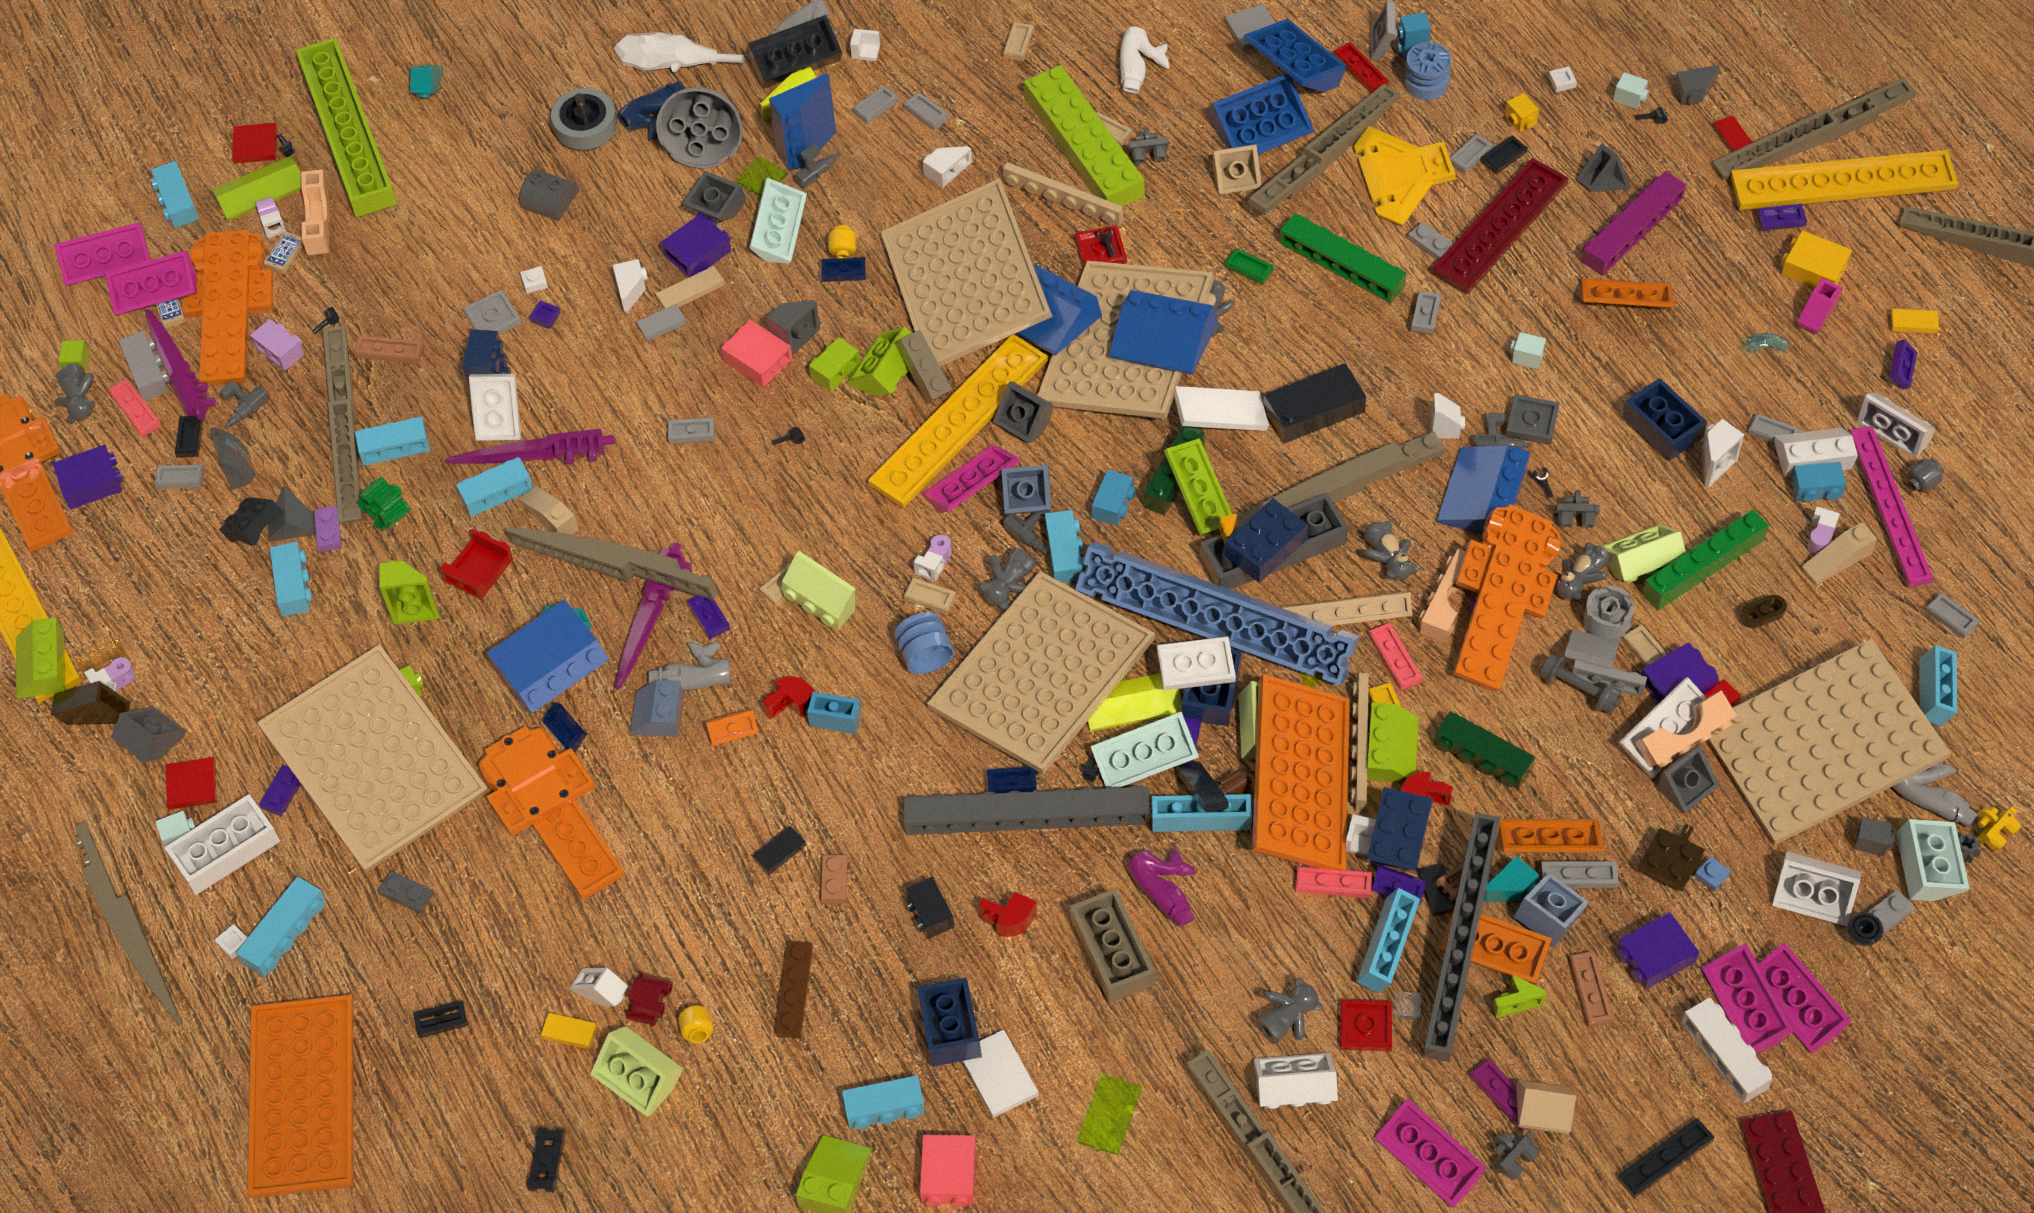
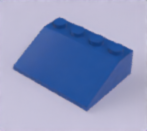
M1289 19L1244 34L1243 38L1302 86L1324 92L1339 87L1346 65Z
M826 73L769 98L777 155L789 172L801 168L805 165L801 152L812 144L817 145L821 150L836 133L829 75Z
M1288 74L1214 102L1207 109L1216 131L1228 149L1256 144L1259 155L1315 132L1293 80Z
M1035 264V271L1053 317L1015 334L1056 356L1102 316L1097 296Z
M1130 290L1121 308L1109 356L1112 359L1193 375L1218 323L1214 307L1209 304Z
M1512 446L1461 447L1437 523L1483 535L1485 522L1491 512L1497 507H1507L1509 504L1516 506L1527 471L1530 451Z
M565 599L486 652L524 712L533 713L609 660L597 639Z

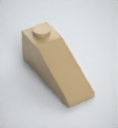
M535 486L518 499L549 532L573 535L579 530L575 515L560 500L541 488Z
M1862 522L1842 533L1805 563L1801 569L1815 585H1818L1870 556L1873 553L1877 538Z

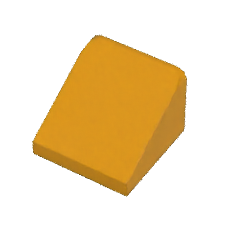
M1237 514L1221 517L1220 534L1224 544L1225 540L1236 531Z

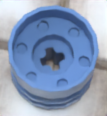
M1424 42L1415 45L1408 52L1404 85L1407 92L1413 97L1421 100H1432L1441 97L1447 91L1452 57L1444 46L1433 42Z
M924 612L910 616L902 621L894 632L906 666L914 674H928L937 671L948 664L954 656L952 643L946 635L940 616L936 613Z

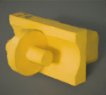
M2013 806L2007 811H2001L1997 816L1996 814L1999 811L1996 807L1991 809L1981 808L1977 815L1980 821L1977 824L1980 828L1987 826L1976 837V840L1981 841L1980 845L1986 843L1993 851L1999 850L2007 842L1999 831L2002 829L2008 836H2011L2021 828V824L2014 817L2018 811Z

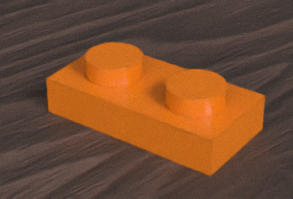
M752 708L705 721L712 746L759 733Z

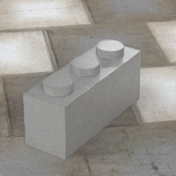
M141 331L118 340L142 399L147 401L169 392L166 385L169 382V378L165 369L161 371L159 368L163 366L159 354L154 355L153 353L157 349L152 337L147 339L145 332Z

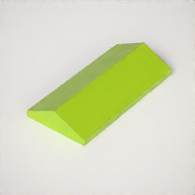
M289 156L211 190L228 221L257 209L256 201L271 196L276 201L302 190L301 173L293 158Z
M1200 438L1165 449L1164 453L1200 536L1220 530L1221 517L1232 515V512Z

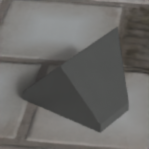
M1601 143L1576 178L1591 192L1631 189L1620 157L1603 143Z
M284 486L276 502V505L282 510L283 514L279 519L268 523L269 542L315 535L314 514Z

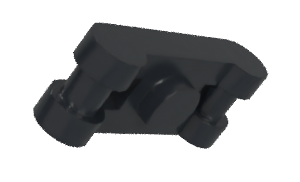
M538 1127L535 1152L527 1182L528 1191L544 1189L548 1193L555 1192L565 1142V1129L557 1128L556 1131L548 1130L547 1127ZM554 1141V1147H546V1142ZM540 1174L548 1175L547 1179H540Z

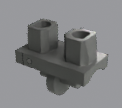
M1148 127L1143 128L1144 134L1136 135V141L1129 142L1128 152L1129 155H1132L1134 164L1145 163V153L1153 152L1154 161L1156 162L1165 161L1168 137L1158 138L1157 133H1149Z
M1575 490L1574 496L1565 497V503L1574 504L1557 503L1555 516H1558L1559 527H1572L1573 516H1581V527L1593 528L1595 526L1596 517L1600 512V505L1589 504V497H1581L1580 490Z
M1511 1132L1506 1137L1498 1134L1494 1138L1497 1147L1493 1152L1497 1156L1505 1152L1491 1168L1496 1174L1503 1172L1511 1180H1514L1524 1171V1168L1515 1159L1520 1155L1528 1163L1540 1153L1532 1142L1535 1137L1530 1132H1527L1525 1136L1520 1135L1514 1143L1512 1141L1516 1137Z

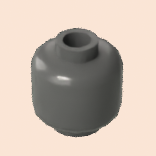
M1922 458L1908 470V484L1915 491L1930 492L1943 480L1942 473L1944 470L1935 459Z

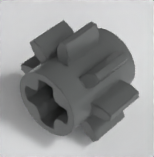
M1959 832L1958 838L1963 861L1972 864L1974 857L1979 858L1981 850L1978 847L1981 841L1976 840L1972 833L1962 834Z

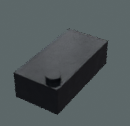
M826 15L748 43L747 54L762 89L783 82L791 74L799 70L811 67L814 71L838 62L842 56V50Z
M1346 363L1264 394L1266 416L1283 444L1364 413L1366 407V395Z

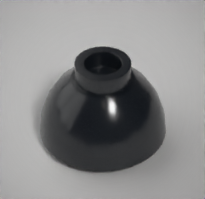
M1860 912L1854 914L1849 919L1847 931L1854 943L1860 946H1871L1881 939L1884 928L1878 917L1871 913Z

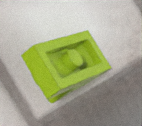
M1512 975L1510 988L1513 994L1504 993L1499 995L1494 1000L1492 1010L1495 1017L1500 1018L1544 1005L1547 994L1544 989Z

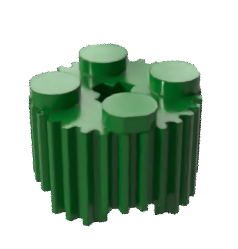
M381 476L360 492V499L356 502L364 514L367 512L376 520L373 524L382 531L391 528L411 510L410 506L401 498L402 490L396 484H388Z

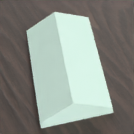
M769 178L765 180L749 248L766 262L790 264L807 193Z
M1182 712L1091 746L1106 788L1111 786L1120 788L1199 757Z

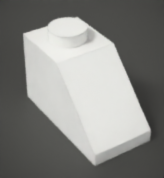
M968 146L937 148L923 160L924 175L944 188L972 163L971 148Z
M639 259L613 265L624 312L629 311L646 290L644 280H648L645 267H640Z
M1434 393L1431 432H1435L1438 438L1459 439L1460 430L1465 429V416H1461L1460 406L1440 393Z
M582 968L569 989L602 1007H615L623 1000L624 992L628 985L608 968Z

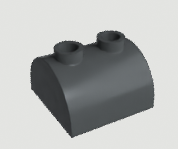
M535 169L530 172L524 181L520 194V206L522 209L559 221L579 192L578 184Z
M1010 381L993 422L1026 442L1031 443L1038 439L1046 429L1053 413V405L1018 383Z

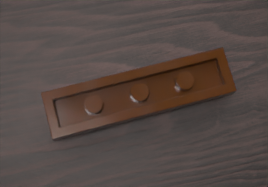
M788 941L776 1024V1037L802 1038L814 949L813 943Z

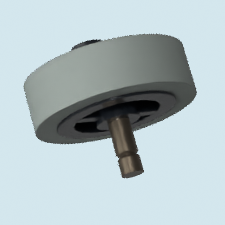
M581 88L567 92L555 102L551 111V120L557 139L563 145L572 149L588 150L599 147L610 140L617 129V117L611 98L596 89Z

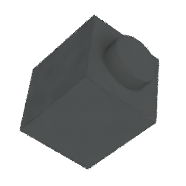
M1862 817L1857 830L1854 850L1884 856L1887 848L1892 849L1895 834L1891 833L1892 823Z

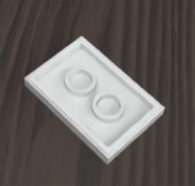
M470 374L469 384L475 441L520 440L521 427L516 374Z
M1229 637L1157 645L1164 690L1236 682Z
M1004 1030L980 1041L981 1058L962 1061L993 1118L1039 1096L1034 1083Z

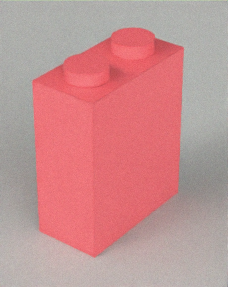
M751 319L745 325H742L730 340L725 341L721 348L725 363L763 388L793 359L791 345Z
M923 1135L920 1186L922 1204L931 1207H938L941 1204L966 1207L968 1204H974L975 1136Z

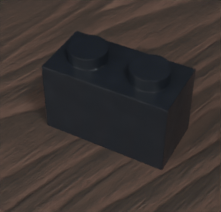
M933 876L905 888L907 898L904 899L906 908L909 913L914 912L916 916L914 919L915 925L920 933L924 932L927 939L955 928L954 917Z

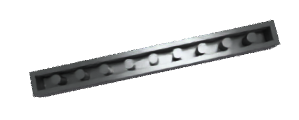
M1140 785L1131 786L1130 788L1111 786L1106 789H1093L1088 787L1081 790L1011 791L998 794L986 792L976 795L962 793L954 796L938 794L932 797L914 795L910 798H904L906 835L1151 824L1149 787H1142Z
M1475 812L1425 1044L1426 1058L1450 1062L1500 828V817Z

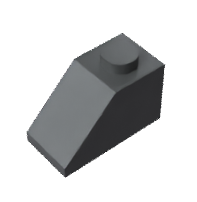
M1718 65L1676 73L1674 88L1681 105L1696 104L1705 99L1717 81Z

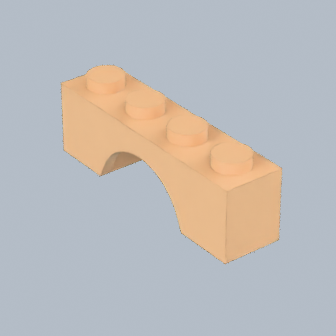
M322 169L301 172L302 193L305 204V222H302V241L307 255L329 253V186L324 171Z
M1457 549L1454 557H1449L1445 567L1447 571L1445 575H1440L1436 585L1438 589L1436 593H1431L1427 603L1429 607L1427 611H1422L1418 623L1421 624L1420 634L1445 644L1456 625L1457 612L1451 608L1447 599L1454 592L1467 589L1455 584L1466 552L1461 549Z
M1722 691L1712 694L1694 706V723L1685 735L1672 734L1661 727L1635 742L1650 768L1656 765L1660 768L1673 761L1671 756L1678 753L1681 756L1692 749V743L1698 740L1700 744L1711 738L1710 732L1718 729L1722 731L1732 725L1730 720L1737 715Z

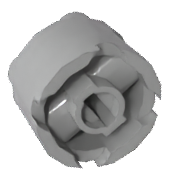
M1610 585L1604 586V589L1600 590L1597 588L1588 596L1583 618L1584 630L1601 638L1619 641L1630 629L1635 608L1634 602L1632 603L1630 600L1631 596L1628 592L1619 587Z

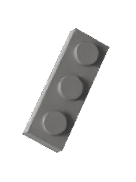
M1575 660L1572 673L1592 685L1606 688L1612 682L1615 684V688L1621 692L1639 697L1643 695L1647 677L1635 672L1629 673L1617 670L1614 667L1606 668Z
M1541 861V879L1550 873L1569 888H1618L1617 861Z

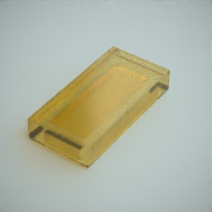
M117 638L75 659L84 678L87 679L85 671L93 668L97 672L109 666L117 658L129 660V657L120 639Z

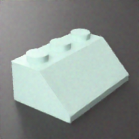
M1909 819L1896 832L1910 900L1936 901L1967 892L1970 889L1955 822Z

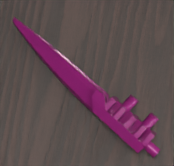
M146 309L145 313L154 343L170 376L169 382L185 413L196 416L199 420L205 418L208 407L216 405L215 398H207V395L202 393L208 391V384L199 383L198 379H194L195 373L188 371L190 368L188 362L184 360L165 327L150 309Z
M601 429L550 434L545 438L497 445L448 457L445 462L457 464L505 463L517 457L521 461L539 459L547 461L553 460L556 456L557 460H562V455H565V462L573 464L575 461L574 454L579 453L580 458L585 457L586 452H588V460L595 462L597 460V451H600V455L605 454V445L615 444V436H603Z
M673 542L671 548L661 550L660 555L677 559L681 570L687 569L691 571L692 563L685 562L679 543ZM648 580L621 658L615 684L617 690L622 687L632 671L659 614L663 611L664 605L661 600L669 601V591L682 590Z

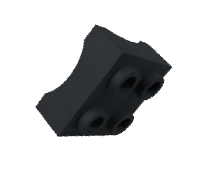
M249 497L239 504V508L234 514L229 515L224 520V525L219 530L232 543L238 540L254 546L258 542L264 527L271 521L279 519L283 512L273 500Z

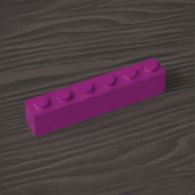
M1666 171L1661 176H1656L1646 190H1641L1637 198L1632 203L1629 202L1619 216L1615 215L1605 229H1600L1593 241H1588L1582 249V263L1601 276H1604L1684 198L1687 184Z

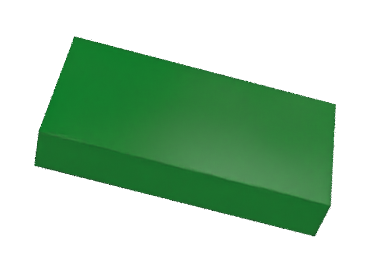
M1238 248L1233 251L1225 262V268L1261 285L1265 284L1274 271V265Z

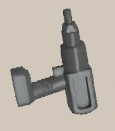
M812 144L801 152V157L806 167L795 174V181L802 188H806L821 178V174L830 168V165L837 160L836 158L841 156L840 152L830 155L825 159L813 161L820 154V148Z
M230 381L222 388L219 393L223 399L229 400L234 395L240 399L237 401L239 406L234 410V414L230 416L224 428L227 429L230 425L245 419L251 412L255 413L270 399L265 388L256 386L249 394H246L234 381Z
M1486 413L1485 424L1487 425L1488 434H1476L1473 446H1512L1523 449L1525 447H1532V443L1513 440L1510 437H1502V433H1497L1496 426L1505 424V414Z
M1034 512L1025 521L1016 514L1006 516L1004 528L1018 541H1023L1029 547H1033L1045 555L1049 554L1033 531L1036 529L1034 525L1039 520L1045 523V513L1052 512Z

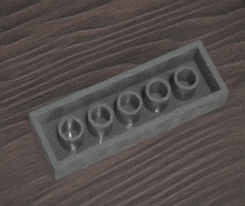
M1327 493L1287 508L1308 524L1307 541L1271 573L1347 543L1348 527ZM1221 535L1200 543V558L1216 585L1231 590L1254 580L1224 556L1225 544Z

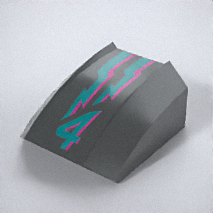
M212 427L210 430L220 464L231 489L250 484L256 473L251 467L248 458L250 453L246 446L231 433Z

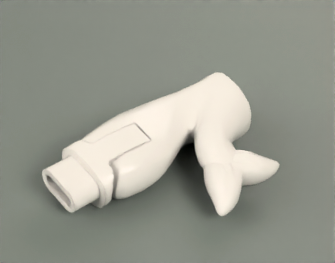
M1129 27L1125 30L1120 49L1123 91L1133 94L1139 93L1146 74L1145 62L1139 52L1153 59L1158 65L1169 69V61L1165 55L1168 49L1167 44L1153 47L1148 40L1146 31L1139 27Z

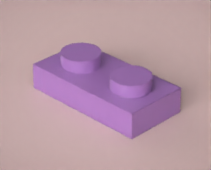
M337 506L314 509L317 548L319 552L341 549V527L338 520Z

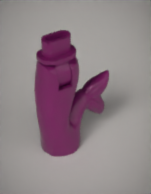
M1148 850L1140 852L1129 861L1127 867L1137 885L1155 902L1165 915H1169L1170 921L1174 920L1179 927H1182L1195 919L1183 891L1171 881L1157 876L1196 874L1195 869L1190 864L1182 861L1181 855L1177 850H1171L1168 861L1157 858Z

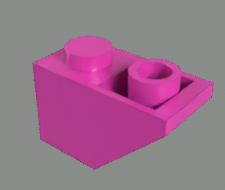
M1822 278L1812 292L1797 325L1818 334L1838 305L1843 287Z

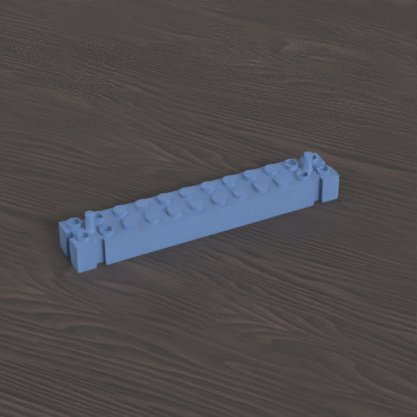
M1098 542L1088 546L1083 564L1088 565V569L1080 572L1076 591L1090 596L1102 593L1101 600L1210 639L1229 637V643L1232 647L1312 676L1317 672L1324 673L1323 680L1337 685H1341L1346 681L1352 662L1346 660L1355 654L1360 639L1359 635L1345 630H1341L1337 634L1333 633V626L1123 551L1116 555L1112 554L1114 548Z

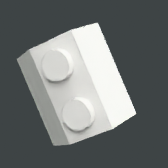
M1723 419L1716 425L1712 424L1705 433L1707 436L1706 441L1702 445L1701 464L1704 486L1707 488L1737 462L1744 438L1742 432Z

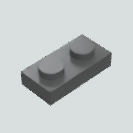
M390 871L378 889L379 895L419 914H422L434 895L433 890L393 871Z

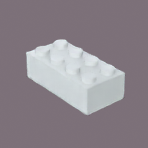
M248 794L164 848L193 893L197 895L279 843L280 840L273 826L250 794Z

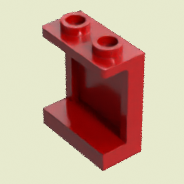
M472 529L469 532L471 536L469 543L451 565L445 562L441 566L440 572L444 582L482 600L512 562L513 556L510 546L502 540L497 541L484 531L479 532Z

